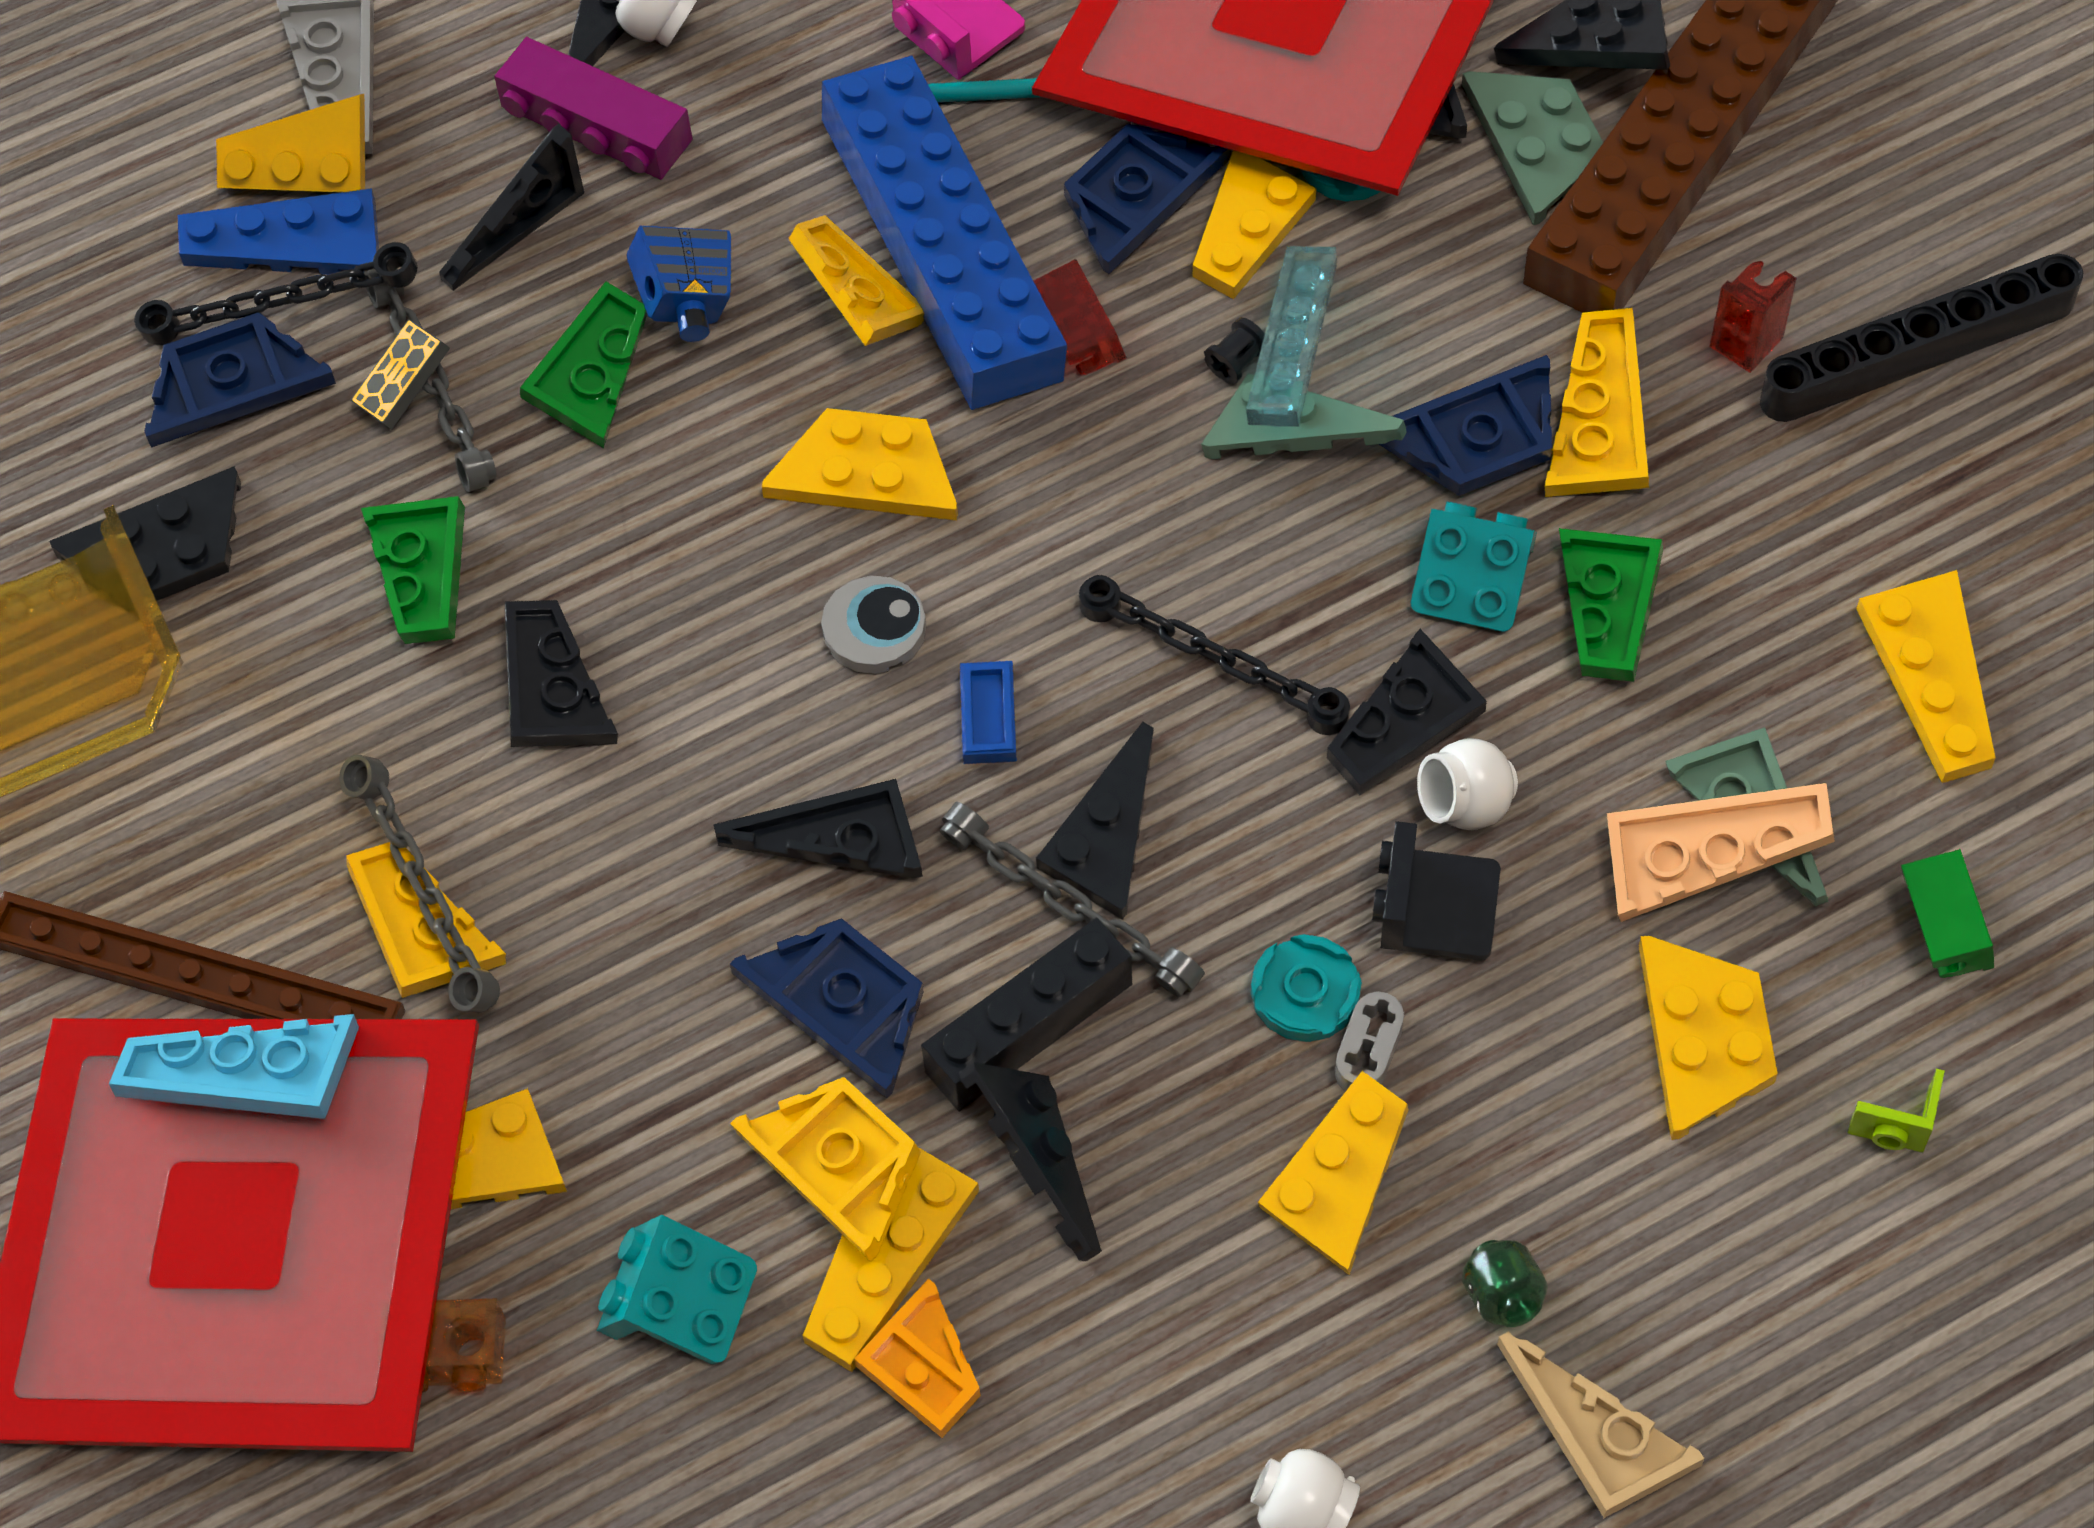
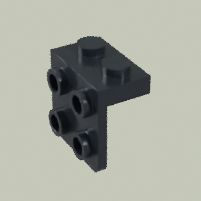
M1395 821L1393 842L1382 840L1378 873L1389 874L1387 890L1376 889L1372 922L1383 923L1380 948L1479 961L1486 960L1491 955L1501 871L1500 864L1496 860L1415 850L1417 824Z

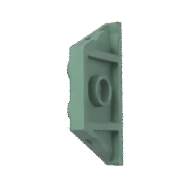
M1473 71L1463 73L1462 87L1532 224L1541 223L1546 218L1547 210L1561 197H1565L1603 144L1597 129L1570 79Z

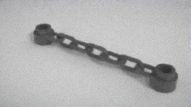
M375 269L364 271L366 280L379 277ZM385 283L366 287L375 308L386 305L390 306L392 312L390 313L389 320L396 335L401 330L399 323L403 324L406 322V315L411 321L422 328L414 311L404 307L399 297L404 295V287L396 288ZM439 363L435 369L439 378L432 380V386L426 381L422 388L427 393L435 395L441 408L438 413L439 422L447 438L451 442L460 445L462 452L455 454V464L464 489L467 492L487 487L489 480L496 479L497 477L493 458L487 449L479 451L474 447L471 441L474 435L473 427L465 411L460 406L452 404L446 391L449 387V380L441 363ZM455 413L458 414L464 428L460 427L457 429V436L453 433L448 421L455 419Z
M363 755L349 757L340 770L339 782L341 789L347 796L363 799L372 817L380 823L386 837L390 841V851L403 876L408 878L416 895L419 897V907L430 930L438 936L446 953L449 955V966L454 974L449 983V998L452 1005L460 1011L485 1012L494 1006L499 998V983L488 970L481 969L472 950L464 944L458 930L453 925L452 911L442 892L435 888L425 870L423 856L413 836L405 830L395 812V803L387 788L389 784L387 768L377 758ZM382 794L386 805L376 807L373 799ZM390 819L397 831L395 834L388 823ZM408 846L415 861L405 863L398 848H406ZM419 875L426 887L425 890L422 889L417 879ZM438 902L445 918H437L435 920L427 904L435 905ZM448 932L456 945L454 948L446 935ZM468 960L471 967L460 969L457 962Z
M956 801L942 818L944 826L940 829V833L949 842L961 850H966L970 844L977 846L987 853V861L995 870L1016 883L1028 881L1043 891L1045 902L1067 919L1074 922L1085 920L1089 923L1097 917L1115 938L1119 936L1117 928H1120L1138 940L1140 943L1135 942L1132 945V950L1135 953L1127 950L1132 955V961L1143 959L1159 970L1154 977L1155 980L1173 995L1181 997L1185 991L1192 992L1205 975L1203 969L1194 960L1176 948L1170 947L1163 957L1150 950V943L1145 935L1122 920L1113 919L1108 921L1092 910L1091 900L1067 882L1062 880L1050 882L1035 871L1033 860L1011 844L1006 842L994 844L984 837V834L989 829L988 824L966 805ZM1002 850L1007 851L1024 863L1017 867L1020 875L997 861L1004 859L1005 854ZM1058 888L1063 889L1083 903L1075 904L1074 910L1077 914L1054 900L1061 897V891Z

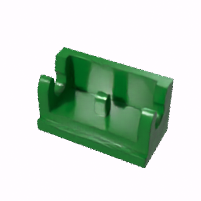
M1961 849L1901 865L1902 875L1923 933L1932 966L1937 968L1940 978L1958 976L1981 969L1983 971L1993 969V944Z

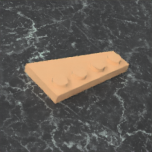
M1826 783L1607 813L1617 910L1620 922L1835 842Z

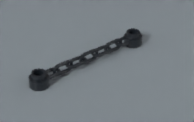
M400 242L385 244L376 252L373 262L364 263L356 266L354 269L328 275L321 274L298 279L289 285L266 290H253L233 295L226 300L200 306L191 305L174 310L165 301L152 300L143 304L137 310L134 322L136 328L147 342L165 345L171 343L178 333L196 329L203 324L229 318L238 319L258 312L261 313L268 308L291 303L298 304L324 298L330 293L353 288H366L383 283L396 288L406 287L415 279L418 265L408 246ZM375 269L379 277L366 280L363 272ZM348 277L350 279V282L334 285L333 281ZM317 283L318 288L321 290L302 295V290L299 287ZM286 293L287 297L270 301L269 296ZM254 298L256 307L239 310L236 302ZM220 308L223 310L222 313L209 316L206 313L207 311ZM190 314L194 322L180 325L177 316Z
M1095 575L1086 580L1080 587V610L1087 619L1093 622H1107L1116 618L1130 625L1139 624L1159 634L1162 641L1185 653L1200 654L1219 664L1221 669L1227 674L1248 684H1260L1280 694L1285 702L1307 713L1309 726L1319 734H1338L1349 720V700L1344 693L1335 688L1326 687L1318 689L1299 679L1289 680L1268 669L1263 661L1241 650L1227 649L1207 639L1202 631L1180 620H1167L1146 609L1141 601L1121 592L1118 584L1107 576ZM1100 591L1108 593L1104 597H1095L1092 595V593ZM1121 601L1134 606L1129 611L1130 616L1120 612ZM1145 617L1160 624V626L1146 620ZM1175 627L1194 636L1190 640L1191 646L1172 638L1176 632ZM1207 647V648H1209V649H1211V650H1213V651H1215V652L1221 654V656H1219V655H1217V654H1215V653H1213V652H1211V651H1209V650H1207V649H1205V648ZM1236 657L1255 666L1251 670L1252 676L1233 668L1237 662ZM1268 677V678H1270V679H1272V680H1274V681H1276V682L1282 684V686H1280V685H1278V684H1276V683H1274V682H1272V681H1270V680H1268V679H1266V678ZM1297 687L1312 694L1308 704L1294 698L1298 693ZM1331 703L1336 705L1337 708L1325 710L1320 705Z

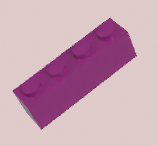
M527 36L494 75L501 107L517 118L525 117L544 126L549 132L557 124H560L572 135L573 140L583 144L591 152L598 155L605 154L619 160L637 173L645 172L662 180L693 140L688 110Z

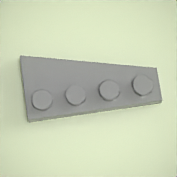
M276 0L309 109L364 94L365 154H373V0Z

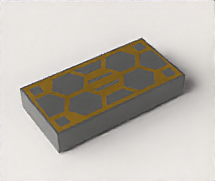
M408 319L350 401L392 430L447 354L450 347Z

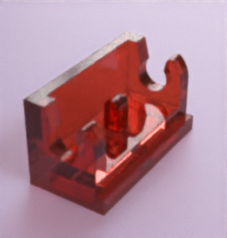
M1076 259L1033 280L1067 343L1066 359L1069 365L1080 362L1076 365L1079 375H1087L1115 361L1121 362L1127 358L1115 329ZM1092 356L1090 359L1083 361L1087 357Z
M1762 261L1750 264L1732 283L1727 280L1722 285L1709 346L1749 373L1783 339L1797 280L1796 277L1784 271L1776 276L1774 281L1768 286L1757 284L1754 278L1760 276L1764 264Z

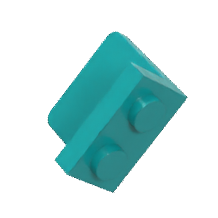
M1446 502L1445 511L1431 508L1411 598L1412 609L1417 613L1494 630H1510L1514 625L1530 552H1533L1537 531L1526 529L1527 518L1497 512L1496 521L1493 522L1475 518L1476 507Z
M659 1215L635 1228H631L623 1238L618 1250V1258L623 1261L617 1277L608 1283L599 1301L598 1309L603 1312L597 1331L615 1340L636 1331H641L709 1364H717L725 1360L757 1272L756 1262L751 1257L664 1215Z

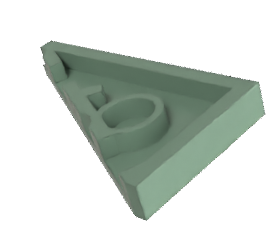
M1248 373L1201 446L1206 458L1220 459L1221 450L1253 447L1255 455H1264L1280 450L1298 452L1333 448V440L1361 437L1364 438L1365 445L1385 444L1392 440H1403L1407 432L1403 419Z

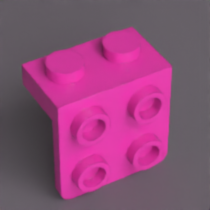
M892 0V19L895 27L957 80L968 74L1025 30L1024 18L1003 0Z

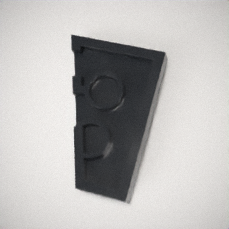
M505 601L511 747L617 744V730L612 719H608L600 701V693L594 680L590 679L580 657V649L558 601Z
M1420 628L1410 640L1409 648L1397 663L1393 662L1383 675L1382 683L1367 702H1362L1327 747V759L1359 795H1362L1486 712L1487 701Z

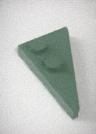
M1765 727L1665 761L1670 776L1698 801L1787 789ZM1811 851L1771 866L1814 906L1828 902V897Z

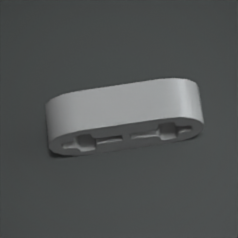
M1373 992L1363 996L1356 1004L1336 1058L1335 1076L1337 1083L1344 1091L1358 1077L1352 1074V1065H1356L1359 1062L1363 1050L1370 1052L1369 1070L1364 1072L1381 1085L1384 1082L1403 1027L1404 1011L1396 997L1385 992ZM1377 1011L1387 1014V1022L1381 1024L1377 1037L1369 1035L1370 1018H1374Z

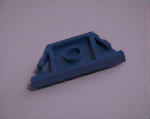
M1127 124L1064 183V196L1103 271L1110 274L1230 159L1231 149L1216 145L1215 147L1189 143L1188 137L1170 132H1156L1149 127Z
M258 312L163 345L159 363L161 374L155 381L152 394L155 404L151 423H146L144 431L152 448L336 384L328 364L324 361L319 364L305 353L303 346L290 335L280 333L273 322Z
M1547 355L1393 415V417L1404 420L1407 433L1403 440H1392L1379 445L1458 496L1550 460L1552 452V427L1550 426L1551 394L1549 384L1550 359Z
M842 918L817 927L809 935H795L777 942L778 949L749 960L746 959L744 954L736 957L730 963L731 972L734 976L885 1098H888L893 1093L924 993L923 983Z

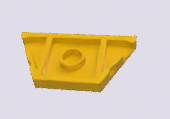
M827 408L762 482L763 498L956 521L958 516L957 502L927 419Z
M1641 936L1639 952L1671 1140L1681 1139L1688 1135L1690 1128L1713 1114L1716 1117L1735 1107L1740 1098L1754 1096L1775 1083L1778 1073L1762 986L1758 972L1652 936Z
M845 1077L821 1085L810 1094H797L779 1101V1110L750 1120L746 1114L736 1117L730 1123L736 1133L871 1262L880 1250L921 1152L916 1143Z

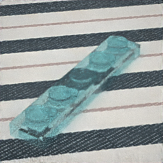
M1287 246L1246 407L1248 425L1299 427L1337 267L1336 247Z

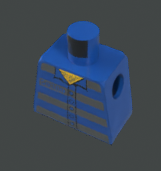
M639 226L626 255L648 317L654 321L677 322L680 338L684 341L697 342L705 339L710 333L709 324L719 320L730 298V230Z

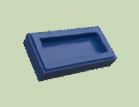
M1013 661L960 663L964 764L1016 762Z

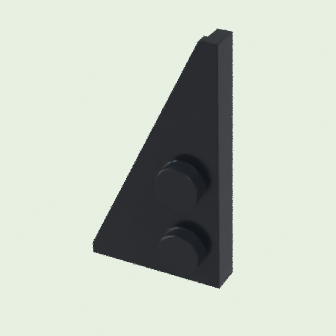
M560 124L552 128L439 271L441 280L453 291L584 194L572 135Z

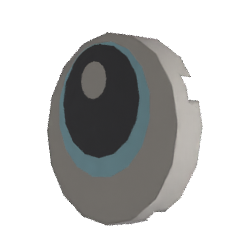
M867 576L851 580L833 593L824 606L821 626L825 644L839 664L856 672L878 674L890 671V666L897 665L901 661L903 665L915 656L924 642L926 618L920 598L908 585L891 577Z

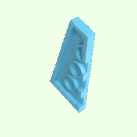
M354 1014L334 1016V1023L309 1025L307 1019L284 1021L283 1028L253 1031L251 1025L229 1027L228 1032L216 1036L201 1037L199 1031L128 1038L109 1085L115 1097L325 1119L359 1025Z

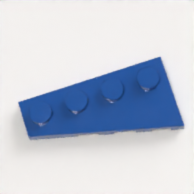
M372 188L177 215L179 255L184 266L246 269L249 264L269 265L272 271L291 272L292 267L318 268L320 274L328 275L340 272L341 270L354 269L356 266L364 263L373 262L374 255L379 250L376 202Z

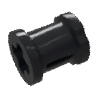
M1243 317L1236 319L1232 323V331L1218 345H1211L1204 351V360L1209 369L1228 384L1237 383L1242 378V370L1256 356L1262 357L1270 350V343L1266 334L1253 321Z

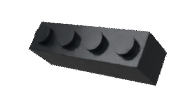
M1096 917L922 1043L925 1073L960 1112L983 1095L977 1085H973L968 1089L965 1088L960 1080V1071L973 1062L1014 1070L1019 1069L1133 985L1132 955Z

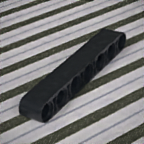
M2065 254L2048 255L1778 356L1767 366L1760 396L1761 409L1769 418L1775 421L1787 422L1796 420L2063 319L2070 314L2074 307L2083 280L2084 271L2082 266L2075 258Z

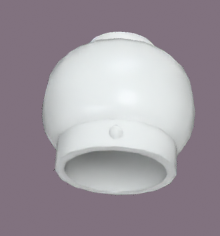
M617 0L619 4L615 13L621 27L631 36L645 42L656 40L661 45L668 47L697 0Z
M1472 738L1458 740L1443 747L1439 753L1426 756L1420 764L1417 775L1419 800L1425 814L1433 822L1439 824L1448 823L1451 826L1464 830H1478L1501 820L1508 811L1518 787L1515 768L1507 760L1506 756L1494 744Z
M1297 1449L1289 1452L1281 1462L1269 1459L1254 1487L1251 1502L1259 1506L1257 1519L1261 1528H1346L1356 1506L1360 1486L1355 1483L1353 1476H1349L1347 1479L1344 1478V1473L1339 1465L1326 1455L1311 1449Z

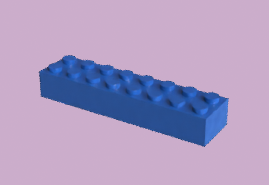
M911 55L822 81V122L910 293L921 306L924 312L923 318L970 409L974 410L1063 382L1067 343L914 57Z

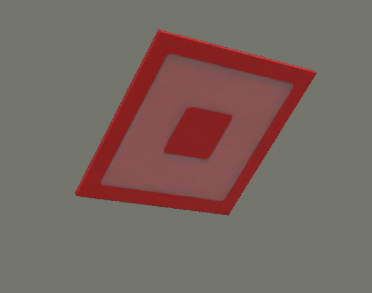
M1081 0L1032 86V94L1398 196L1494 0Z
M53 1018L0 1261V1443L413 1452L479 1031L477 1019H356L359 1029L325 1119L115 1097L109 1085L128 1038L199 1031L201 1037L216 1036L228 1032L229 1027L251 1025L253 1031L283 1028L284 1021L302 1019ZM307 1019L309 1025L334 1023V1019Z

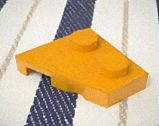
M929 1278L854 1358L855 1366L941 1438L947 1434L981 1396L979 1385L970 1364L966 1361L961 1349V1343L942 1305L938 1289Z

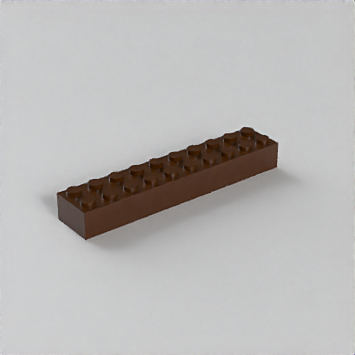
M1705 0L1669 50V69H1656L1527 248L1523 284L1582 313L1623 309L1838 0Z

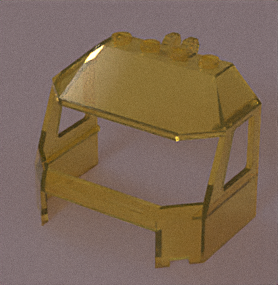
M114 505L103 509L107 517L101 524L103 540L73 557L4 584L0 583V751L138 694L156 653L162 671L152 698L145 710L146 716L1 777L0 798L155 733L182 667V657Z

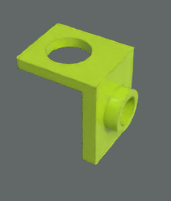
M1936 1068L1927 1090L1922 1116L1858 1101L1849 1124L1848 1134L1871 1139L1874 1144L1884 1149L1902 1150L1906 1148L1923 1153L1933 1130L1945 1070Z

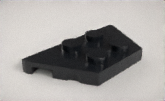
M1565 0L1497 43L1494 47L1497 63L1504 65L1668 70L1670 67L1661 0Z
M234 466L49 542L59 560L62 562L67 560L83 571L87 580L100 589L111 591L115 600L131 611H134L229 572L232 554L229 541L235 532L237 517L234 512L236 492L241 490V481Z

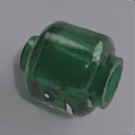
M1515 1240L1486 1241L1475 1248L1463 1269V1285L1485 1321L1494 1325L1517 1327L1531 1321L1542 1309L1548 1284L1542 1271L1524 1244Z

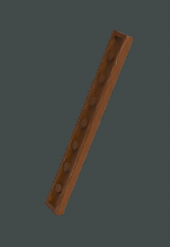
M4 891L0 898V950L243 1019H334V1016L354 1014L356 1019H402L405 1013L402 1002L10 892Z

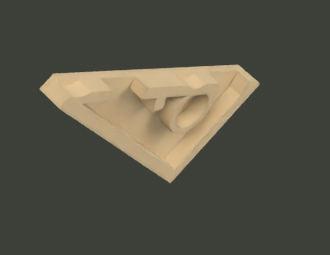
M1509 1331L1499 1336L1497 1343L1499 1349L1604 1518L1702 1466L1704 1457L1699 1450L1691 1445L1686 1449L1655 1429V1422L1640 1412L1626 1409L1618 1398L1578 1373L1574 1377L1546 1359V1352L1528 1340L1514 1337Z

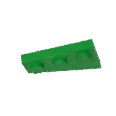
M606 281L521 385L520 398L604 448L647 318L644 304Z
M459 496L361 508L365 523L369 527L372 537L373 551L383 574L384 588L397 632L405 644L455 639L465 506Z
M1559 528L1581 674L1587 677L1634 682L1663 555L1662 539Z

